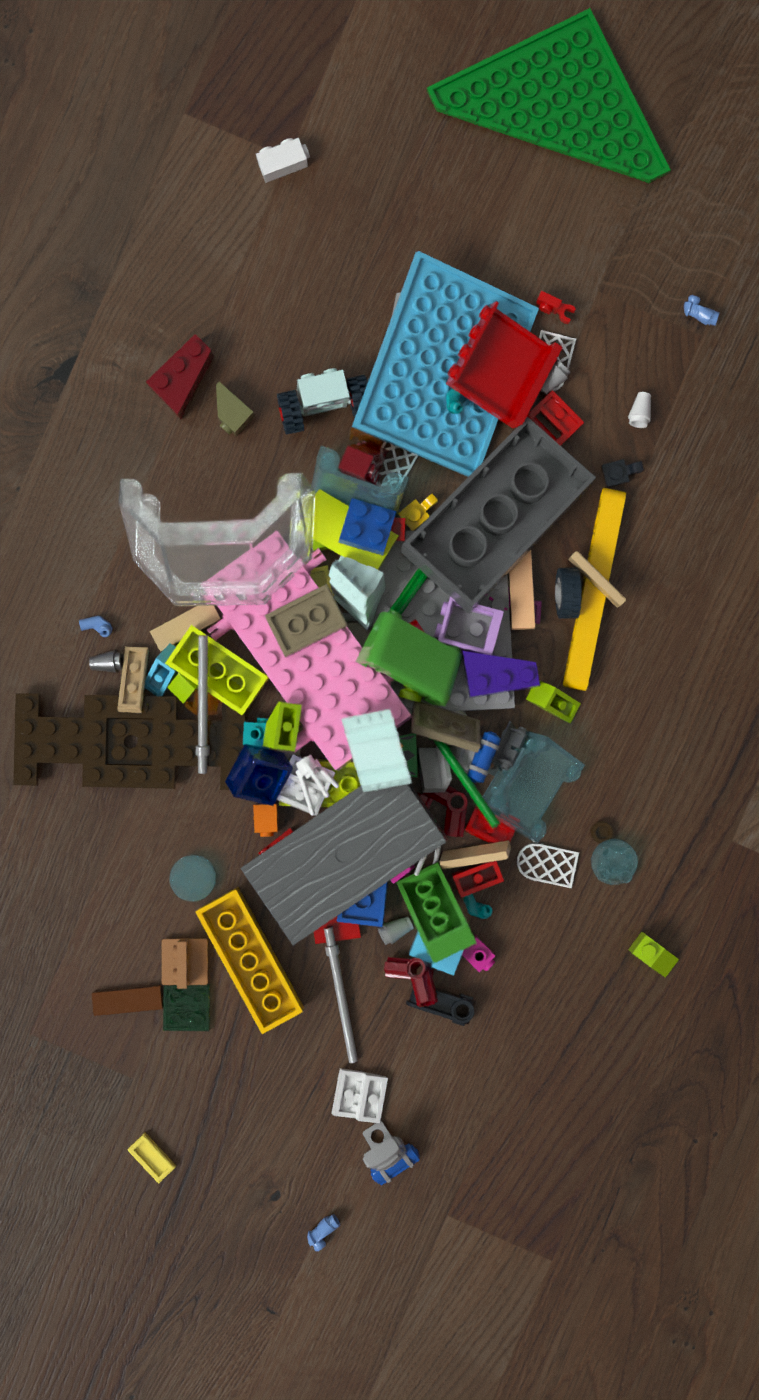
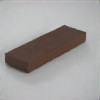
M161 985L92 992L94 1016L163 1009Z

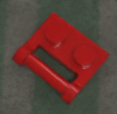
M553 390L527 415L560 446L584 424L580 417ZM539 413L562 434L558 439L536 418Z

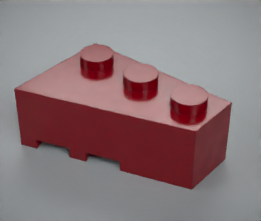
M194 334L146 383L182 419L184 411L192 400L199 382L202 381L214 355L211 349Z
M365 440L362 443L358 442L357 444L348 445L338 468L346 482L371 492L373 486L377 487L380 482L381 474L379 472L389 450Z

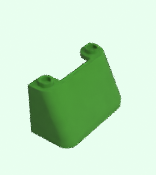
M390 610L389 613L381 612L355 662L364 667L368 665L378 673L386 674L418 692L419 696L425 697L424 700L432 705L446 706L463 657L459 653L461 649L457 646L446 645L401 619L402 615L393 610Z

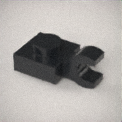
M623 459L601 465L606 488L629 483V475L638 474L644 470L642 461L626 466Z

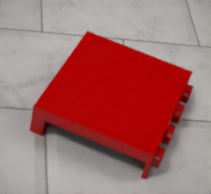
M496 301L489 306L485 305L479 314L481 319L478 325L475 324L469 332L468 336L470 339L460 349L458 353L460 358L457 364H453L447 374L450 377L446 384L513 429L524 423L563 347L556 342L551 345L545 343L496 309L499 304Z

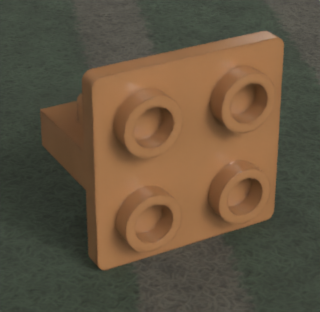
M163 939L162 985H177V989H187L189 985H207L208 939Z

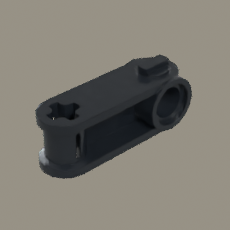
M436 987L438 1002L433 1005L418 1007L414 989H412L409 1000H406L405 1004L410 1007L450 1019L452 1023L462 1026L469 1024L473 1018L476 1003L472 996L462 993L458 995ZM461 1004L469 1007V1011L465 1015H460L456 1012V1008Z

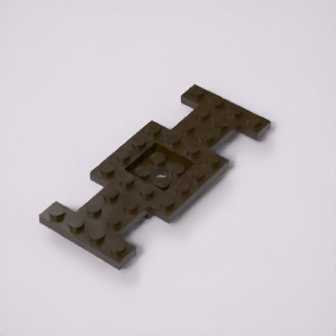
M16 693L13 785L38 786L39 763L83 764L82 787L175 789L176 766H198V756L196 755L198 720H177V697L144 696L142 713L118 712L119 696L85 695L84 718L40 717L41 694ZM223 702L222 721L208 720L207 744L210 745V755L207 756V766L221 767L220 790H244L245 745H243L244 722H246V711L241 715ZM116 718H142V719H116ZM129 735H134L138 740L134 748L127 747L125 743ZM107 764H128V765H107Z

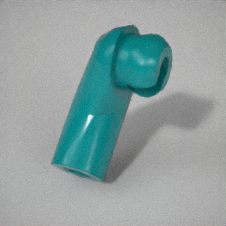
M453 388L446 394V405L450 413L459 414L463 410L460 402L462 394Z
M473 894L462 897L471 916L487 919L492 915V907L476 902Z

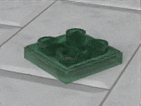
M210 984L189 985L187 989H177V985H164L163 1031H209Z

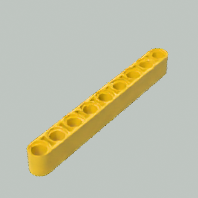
M603 488L587 561L609 581L626 492ZM585 576L581 590L580 615L575 620L563 680V687L586 691L589 683L606 598Z

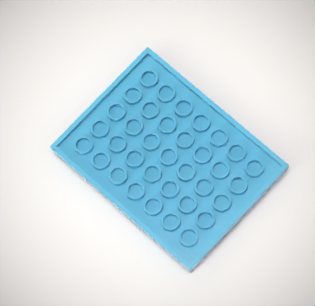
M420 251L415 252L352 427L469 477L483 463L498 419L463 395L460 396V402L463 406L462 412L459 414L450 413L446 405V394L451 389L446 384L450 377L447 374L452 365L457 364L460 358L458 353L462 346L468 343L470 339L468 336L469 332L475 324L478 325L481 319L479 314L485 305L489 306L496 301L499 302L496 309L528 331H531L539 308Z

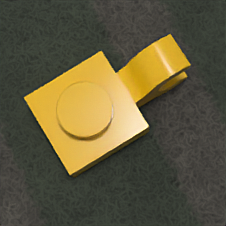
M433 494L429 495L421 504L415 499L398 515L401 518H406L407 526L412 531H415L430 517L427 511L438 503V500Z

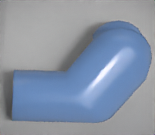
M101 616L79 620L81 631L95 629L102 637H108L112 633L111 624Z

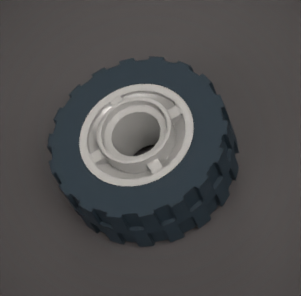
M578 568L557 569L555 602L559 619L578 618L580 615L581 580Z

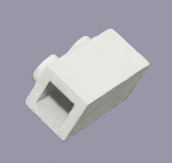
M289 138L282 141L281 145L273 148L268 146L261 149L256 154L265 183L308 167L307 158H310L306 145H301L299 138L294 140Z

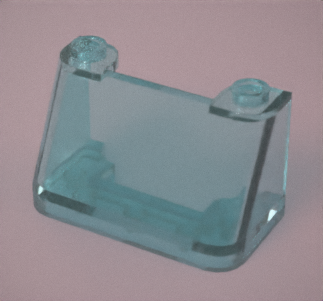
M324 446L320 447L311 484V494L313 497L320 489L348 506L350 505L351 498L394 510L396 511L394 518H397L409 485V477L398 473H390L384 478L381 487L338 471L339 455L332 449Z
M527 731L526 734L528 736L522 748H513V750L519 752L513 768H510L509 771L503 769L501 772L498 771L484 793L483 798L499 821L529 840L539 843L546 833V823L541 820L542 816L563 781L567 783L576 781L580 777L585 765L549 737Z

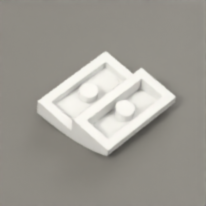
M292 755L274 799L310 814L300 780L295 773L298 770L295 764L303 758ZM324 768V769L330 774V776L333 778L334 775H335V772H333V771H331V770H329V769ZM319 771L317 776L326 791H328L331 783ZM304 776L313 804L314 816H317L325 796L312 777L306 779Z
M340 1068L332 1114L334 1116L356 1118L358 1121L380 1123L388 1078L377 1074Z

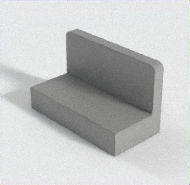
M437 746L436 748H418L417 762L423 793L445 792L452 780L449 763Z

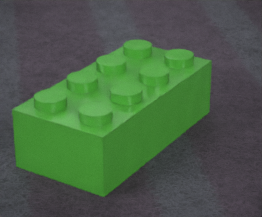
M438 862L420 870L418 876L412 874L397 882L433 963L439 962L476 944L475 938Z

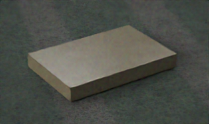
M327 584L265 615L285 658L348 627Z
M414 702L412 706L411 733L478 753L481 747L480 720L427 703Z

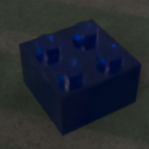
M244 744L225 783L236 798L273 806L294 768L284 753Z

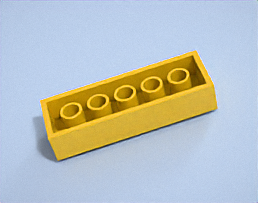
M239 887L195 911L261 1034L303 1012L304 1006Z

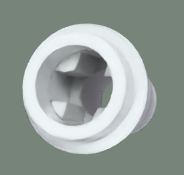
M639 392L628 416L631 426L645 428L651 421V395L649 393Z

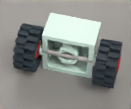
M336 368L325 370L324 374L317 376L314 373L302 375L301 379L297 381L296 391L291 390L277 394L279 412L285 434L304 431L302 416L347 407V404L351 405L355 419L368 384L366 376L360 375L346 378L345 380L343 370L337 371Z

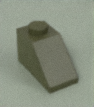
M218 382L216 384L218 418L221 422L219 426L227 434L234 433L238 436L255 417L254 412L223 384Z

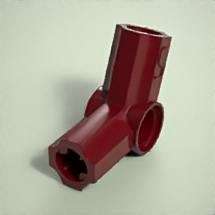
M450 785L445 792L423 793L447 807L444 833L448 836L464 837L468 804L467 795ZM455 795H459L464 799V805L460 808L454 807L451 803V799Z
M388 957L384 966L385 977L411 980L418 1007L430 1006L438 1002L433 982L434 970L431 964L419 958ZM422 965L423 970L421 974L417 975V970Z

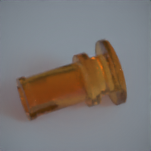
M351 426L349 440H352L354 436L360 442L364 440L381 447L383 440Z

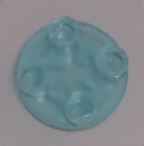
M606 840L600 843L593 851L591 867L596 877L603 883L609 885L628 883L632 880L637 869V855L634 849L623 840Z
M189 855L178 860L172 867L170 885L173 892L179 898L191 902L199 901L212 892L217 875L214 867L207 859L198 855Z

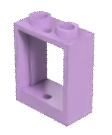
M450 596L448 602H443L440 613L444 615L443 623L437 624L434 637H438V640L446 645L457 646L463 651L492 655L504 611L478 604L472 612L492 618L484 647L479 648L445 638L453 606L463 609Z

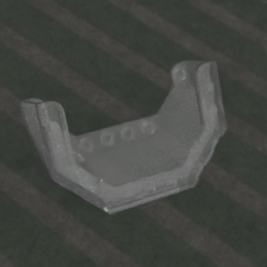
M289 473L282 476L278 482L277 497L254 520L161 523L159 520V501L151 494H143V487L137 480L120 479L119 506L133 561L175 606L265 605L280 587H284L295 576L294 573L312 559L315 490L302 473Z

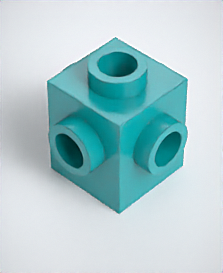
M257 718V723L244 722L243 745L256 746L255 750L269 751V747L263 746L268 719Z

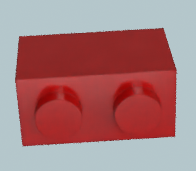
M497 861L475 864L452 873L461 898L504 882Z

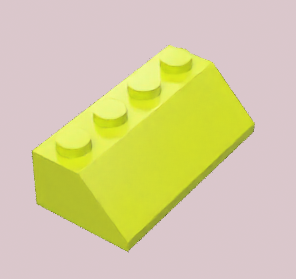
M191 625L165 664L198 685V636L206 634ZM208 636V693L243 715L258 696L269 677Z

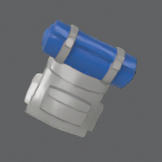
M484 732L483 736L480 735L481 747L478 753L450 745V750L465 772L468 773L467 775L473 783H484L488 774L495 776L498 771L495 766L491 768V763L501 741V738L496 733Z
M382 1121L363 1132L371 1148L370 1151L364 1154L363 1161L367 1168H371L372 1179L380 1185L391 1182L392 1178L407 1168H412L420 1160L418 1149L410 1143L404 1145L399 1137H392ZM377 1129L381 1130L384 1134L383 1142L380 1144L373 1142L371 1138L372 1132Z

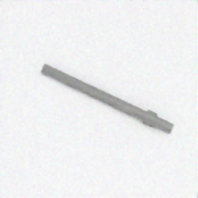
M199 635L198 745H196V755L198 756V773L206 774L207 756L210 755V745L207 744L208 636Z
M325 927L326 956H329L348 1060L349 1063H355L358 1061L339 963V945L335 942L333 927Z

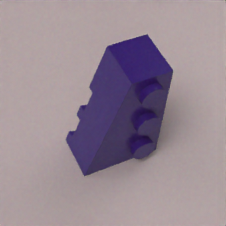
M462 651L469 699L540 686L536 662Z

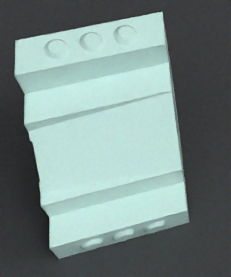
M341 556L339 561L336 560L332 563L329 572L334 599L368 630L372 626L377 606L386 588L384 573L371 566L358 563L351 558Z
M390 709L342 719L346 739L363 792L411 783Z

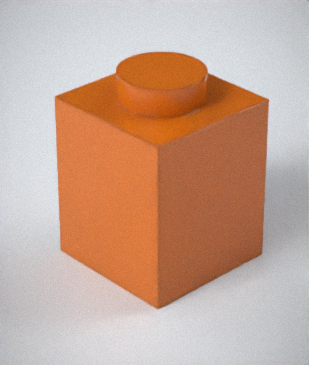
M278 803L254 804V833H260V837L274 836V832L279 831Z

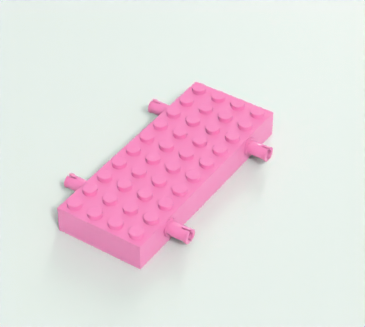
M275 529L201 583L224 614L223 619L211 628H208L207 631L215 641L231 629L236 631L285 701L302 705L300 722L303 725V730L297 734L298 742L294 752L296 753L297 750L311 740L315 741L333 768L339 771L353 761L342 724L343 718L390 709L395 728L397 729L411 719L412 715L390 686L394 680L393 678L384 673H378L368 665L364 667L355 662L362 650V646L348 627L285 658L265 615L318 589L319 587L310 576V571L327 559L317 548L316 551L305 559L298 560Z

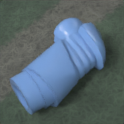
M690 295L688 302H684L685 315L696 318L704 325L711 324L715 326L720 312L700 306V297Z
M334 1214L324 1217L315 1229L308 1231V1243L310 1246L313 1245L315 1251L324 1248L326 1243L323 1241V1238L340 1227V1222Z

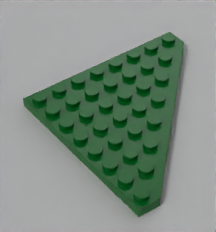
M590 8L427 87V93L437 112L647 183L663 177L671 171Z

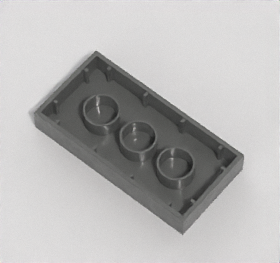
M526 417L524 423L518 426L403 543L401 553L470 614L592 486L596 477L529 417Z
M411 783L363 792L362 787L359 786L240 869L292 945H295L446 843L448 837Z

